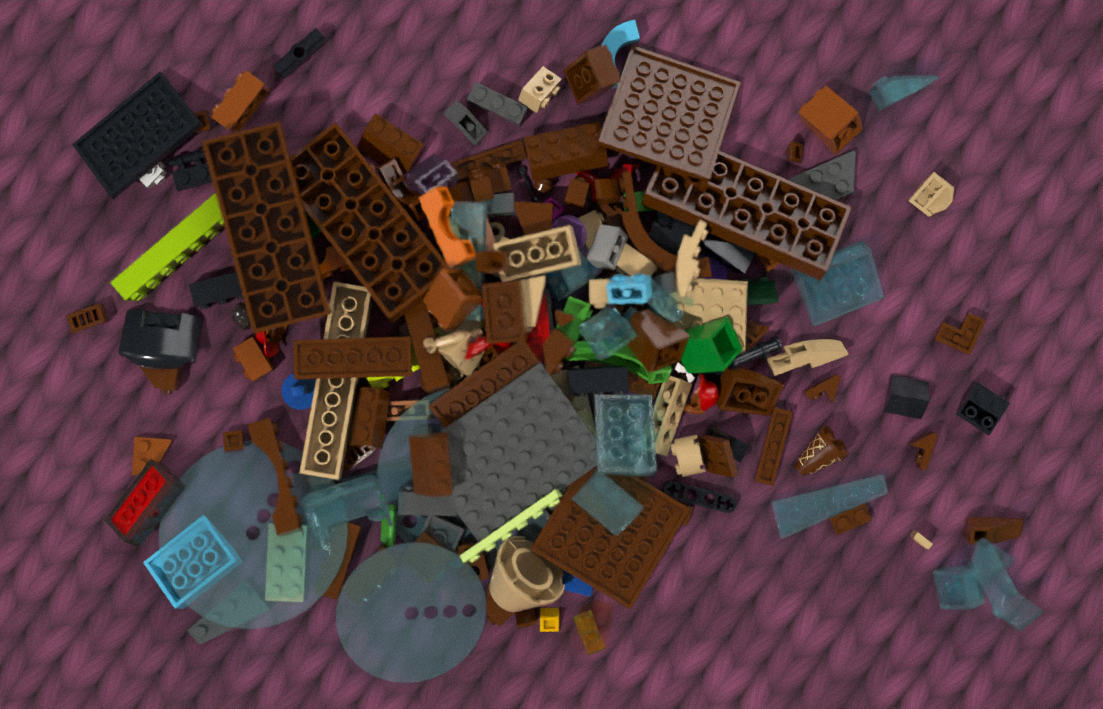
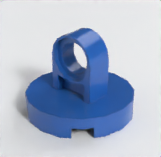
M294 373L289 375L282 385V397L285 403L297 410L310 408L312 406L316 379L295 380Z

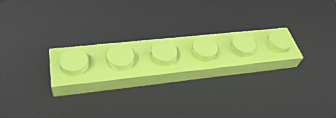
M558 490L552 491L460 555V558L463 562H475L481 557L480 553L485 550L489 552L497 546L496 542L501 539L505 541L512 536L511 532L516 528L521 530L528 525L527 521L532 517L537 519L544 514L543 510L548 506L552 508L560 503L559 499L563 497Z

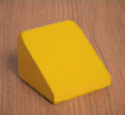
M540 608V632H559V608Z

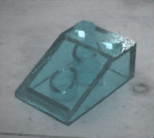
M937 75L892 76L890 78L884 76L872 84L873 88L869 90V93L878 110L881 111L931 85L939 78Z

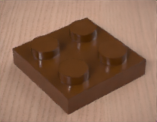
M704 434L698 437L707 472L731 478L738 475L728 439Z

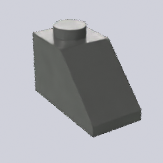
M457 100L444 113L447 119L473 145H476L488 133L471 112Z

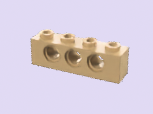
M669 376L667 382L662 383L640 445L641 448L664 456L668 455L692 383Z

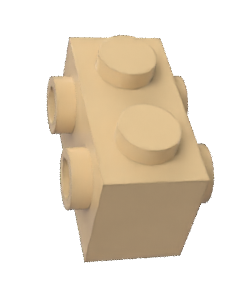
M543 66L522 88L518 101L538 113L541 108L545 109L548 106L552 96L555 98L561 90L559 85L562 79Z

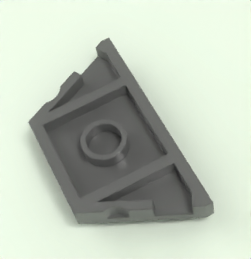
M855 150L788 180L833 200L847 196L854 192Z

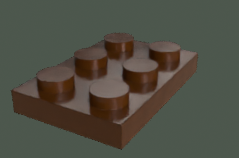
M522 281L482 284L487 344L526 341L527 332Z

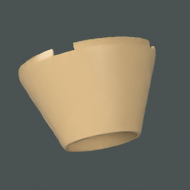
M524 536L510 537L501 544L489 584V590L494 601L501 608L510 612H518L553 603L562 595L565 584L562 581L564 576L562 568L530 550L535 540L531 542L526 540Z

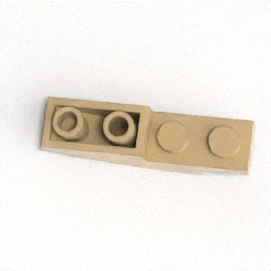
M700 220L692 238L684 235L677 256L675 284L678 300L683 301L684 296L689 297L692 290L690 282L692 279L696 280L700 271L697 268L699 262L694 259L697 258L700 248L697 247L699 241H704L708 230H705L707 223Z
M817 339L784 346L785 353L768 358L767 361L774 376L808 363L812 368L821 366L822 364L847 356L848 352L841 341Z

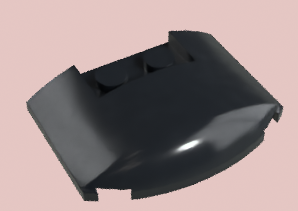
M657 211L649 238L661 249L678 256L684 235L692 238L696 227ZM707 232L704 240L708 239L710 233Z
M144 309L126 311L118 354L121 357L125 356L133 364L151 369L180 368V365L189 361L192 364L196 362L203 318L185 313L180 315L149 312Z

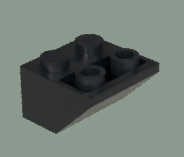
M971 382L961 398L956 415L990 436L1010 403L980 383Z

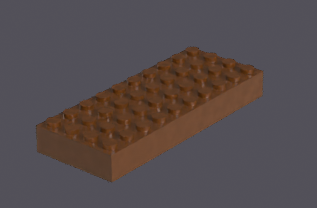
M276 122L202 141L253 334L331 314L330 304L282 123Z
M335 122L291 156L303 206L387 317L394 323L424 299L442 269L450 268Z
M721 151L718 152L709 182L658 165L641 203L694 227H697L699 220L707 223L705 230H708V233L820 281L828 270L852 208Z

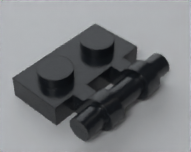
M198 150L192 151V154L185 156L177 155L175 158L169 159L170 167L177 165L179 167V171L172 172L178 192L213 183L208 163H202V159L206 158L204 150L200 152ZM195 161L196 166L186 169L185 163Z

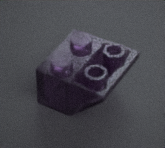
M432 154L403 176L417 193L426 194L435 187H447L450 189L457 183L458 173L446 159Z

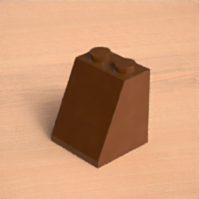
M647 309L631 315L624 341L646 370L651 373L681 361L689 335Z

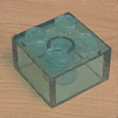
M947 566L933 571L941 609L970 610L985 604L978 566Z

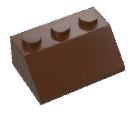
M376 113L365 128L357 146V149L381 164L390 159H396L405 179L426 148L422 142Z
M362 387L357 389L347 443L348 447L383 448L391 392L380 388Z
M448 432L409 435L414 494L429 497L453 495L454 487Z

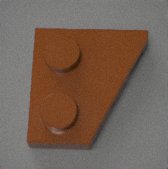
M134 437L132 475L145 476L153 465L157 467L164 458L167 449L173 443V439Z

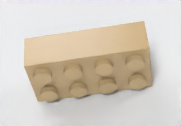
M571 226L493 244L494 250L506 252L507 271L500 272L502 282H513L581 265L574 230Z

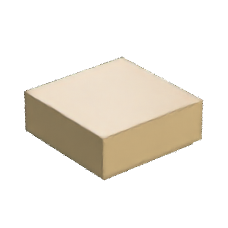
M915 530L910 534V537L925 549H930L933 545Z

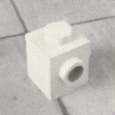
M161 161L158 162L139 180L150 189L155 185H160L166 178L167 172L163 169L165 165Z

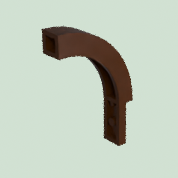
M623 172L619 181L621 189H625L626 196L622 198L624 208H628V212L621 213L628 236L637 250L654 265L675 274L677 256L661 249L649 238L643 229L637 213L631 172ZM709 257L694 259L699 262L697 268L700 271L697 278L712 277Z

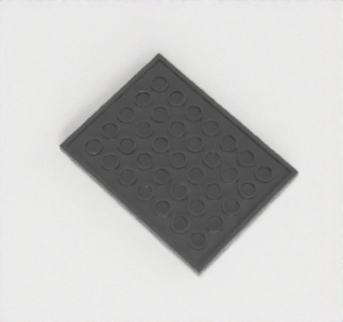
M541 361L439 432H448L454 487L453 495L445 497L478 542L488 537L552 491H561L609 457L554 379L548 374Z

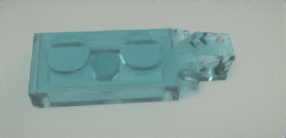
M651 279L653 295L647 303L663 317L669 318L673 322L681 320L684 313L676 307V299Z

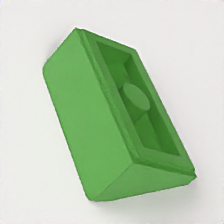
M383 504L381 541L388 548H391L395 543L397 506Z

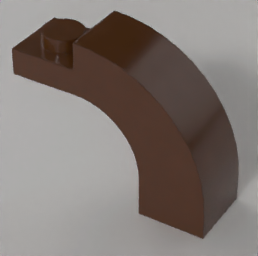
M390 159L377 167L384 184L411 219L419 221L427 215L423 211L419 199L424 194H419L411 188L403 176L396 159Z

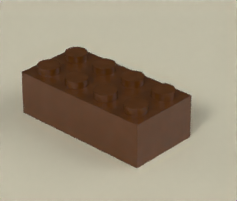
M594 122L524 137L532 180L538 181L608 166L606 147L597 145L602 132L600 123Z

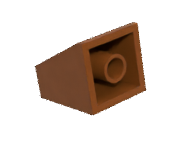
M826 85L819 89L808 103H804L798 112L801 121L835 155L863 130L859 112Z
M442 269L424 297L423 302L427 305V310L437 318L440 327L445 330H453L482 303L483 294L463 269Z

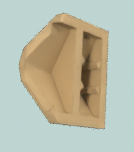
M933 172L922 181L908 201L927 216H932L945 210L953 202L954 187Z

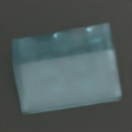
M596 469L572 498L573 501L616 536L644 508L599 469Z

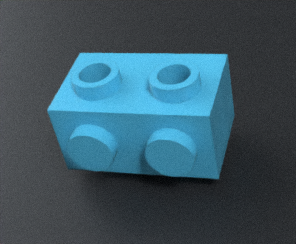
M623 274L615 275L606 284L609 304H642L647 302L653 295L651 276H644V274H634L629 277H625Z

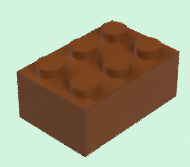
M247 70L237 76L236 84L232 89L229 88L225 92L224 100L221 104L218 103L212 110L213 114L211 117L232 133L240 132L271 91L270 88Z

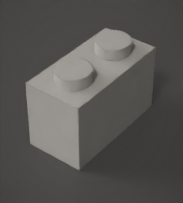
M600 225L586 259L596 268L614 271L628 235L619 227Z

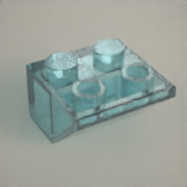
M579 248L580 266L542 274L546 277V282L558 301L587 285L589 280L597 278Z
M609 306L578 327L598 360L611 356L637 337L628 320Z

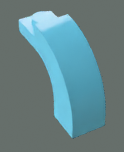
M635 20L615 27L609 32L601 45H607L608 50L612 54L614 65L615 56L622 47L639 42L640 40Z

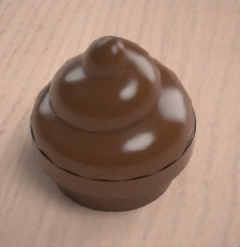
M552 178L534 181V187L543 193H547L553 187Z

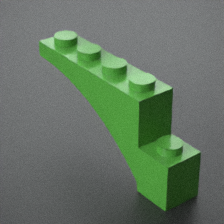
M624 338L575 341L577 342L574 346L576 348L575 352L570 358H565V361H592L611 366L627 365V371L642 377L649 384L667 382L672 371L669 365L649 373L626 344Z

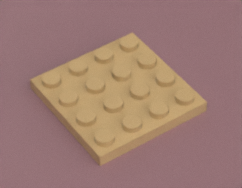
M696 278V280H691L690 286H692L689 297L684 296L683 301L678 300L677 292L668 294V322L681 330H686L728 317L742 345L743 350L740 353L746 351V281Z

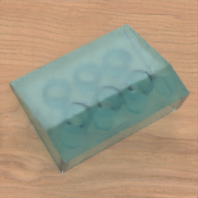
M864 241L834 252L828 270L821 281L792 269L797 288L813 326L884 298L871 249Z
M594 395L598 473L652 476L657 472L652 395Z

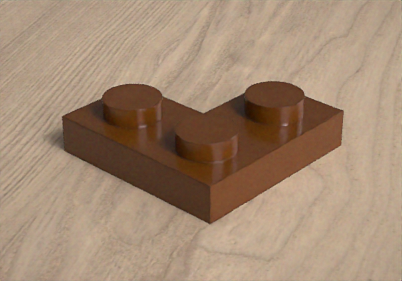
M966 313L959 329L941 322L933 340L966 355H970L986 320L971 313Z

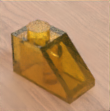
M589 610L574 616L578 633L588 655L606 649L592 611Z

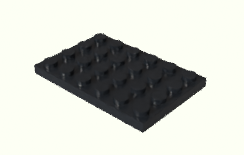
M160 71L72 145L109 196L115 199L201 128L203 124L166 76Z

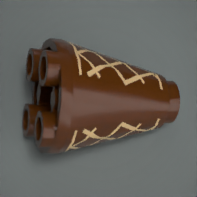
M828 425L819 429L797 459V463L794 466L802 476L813 474L842 461L849 454L845 449L847 448L845 443L840 438L837 440L833 436L834 432Z

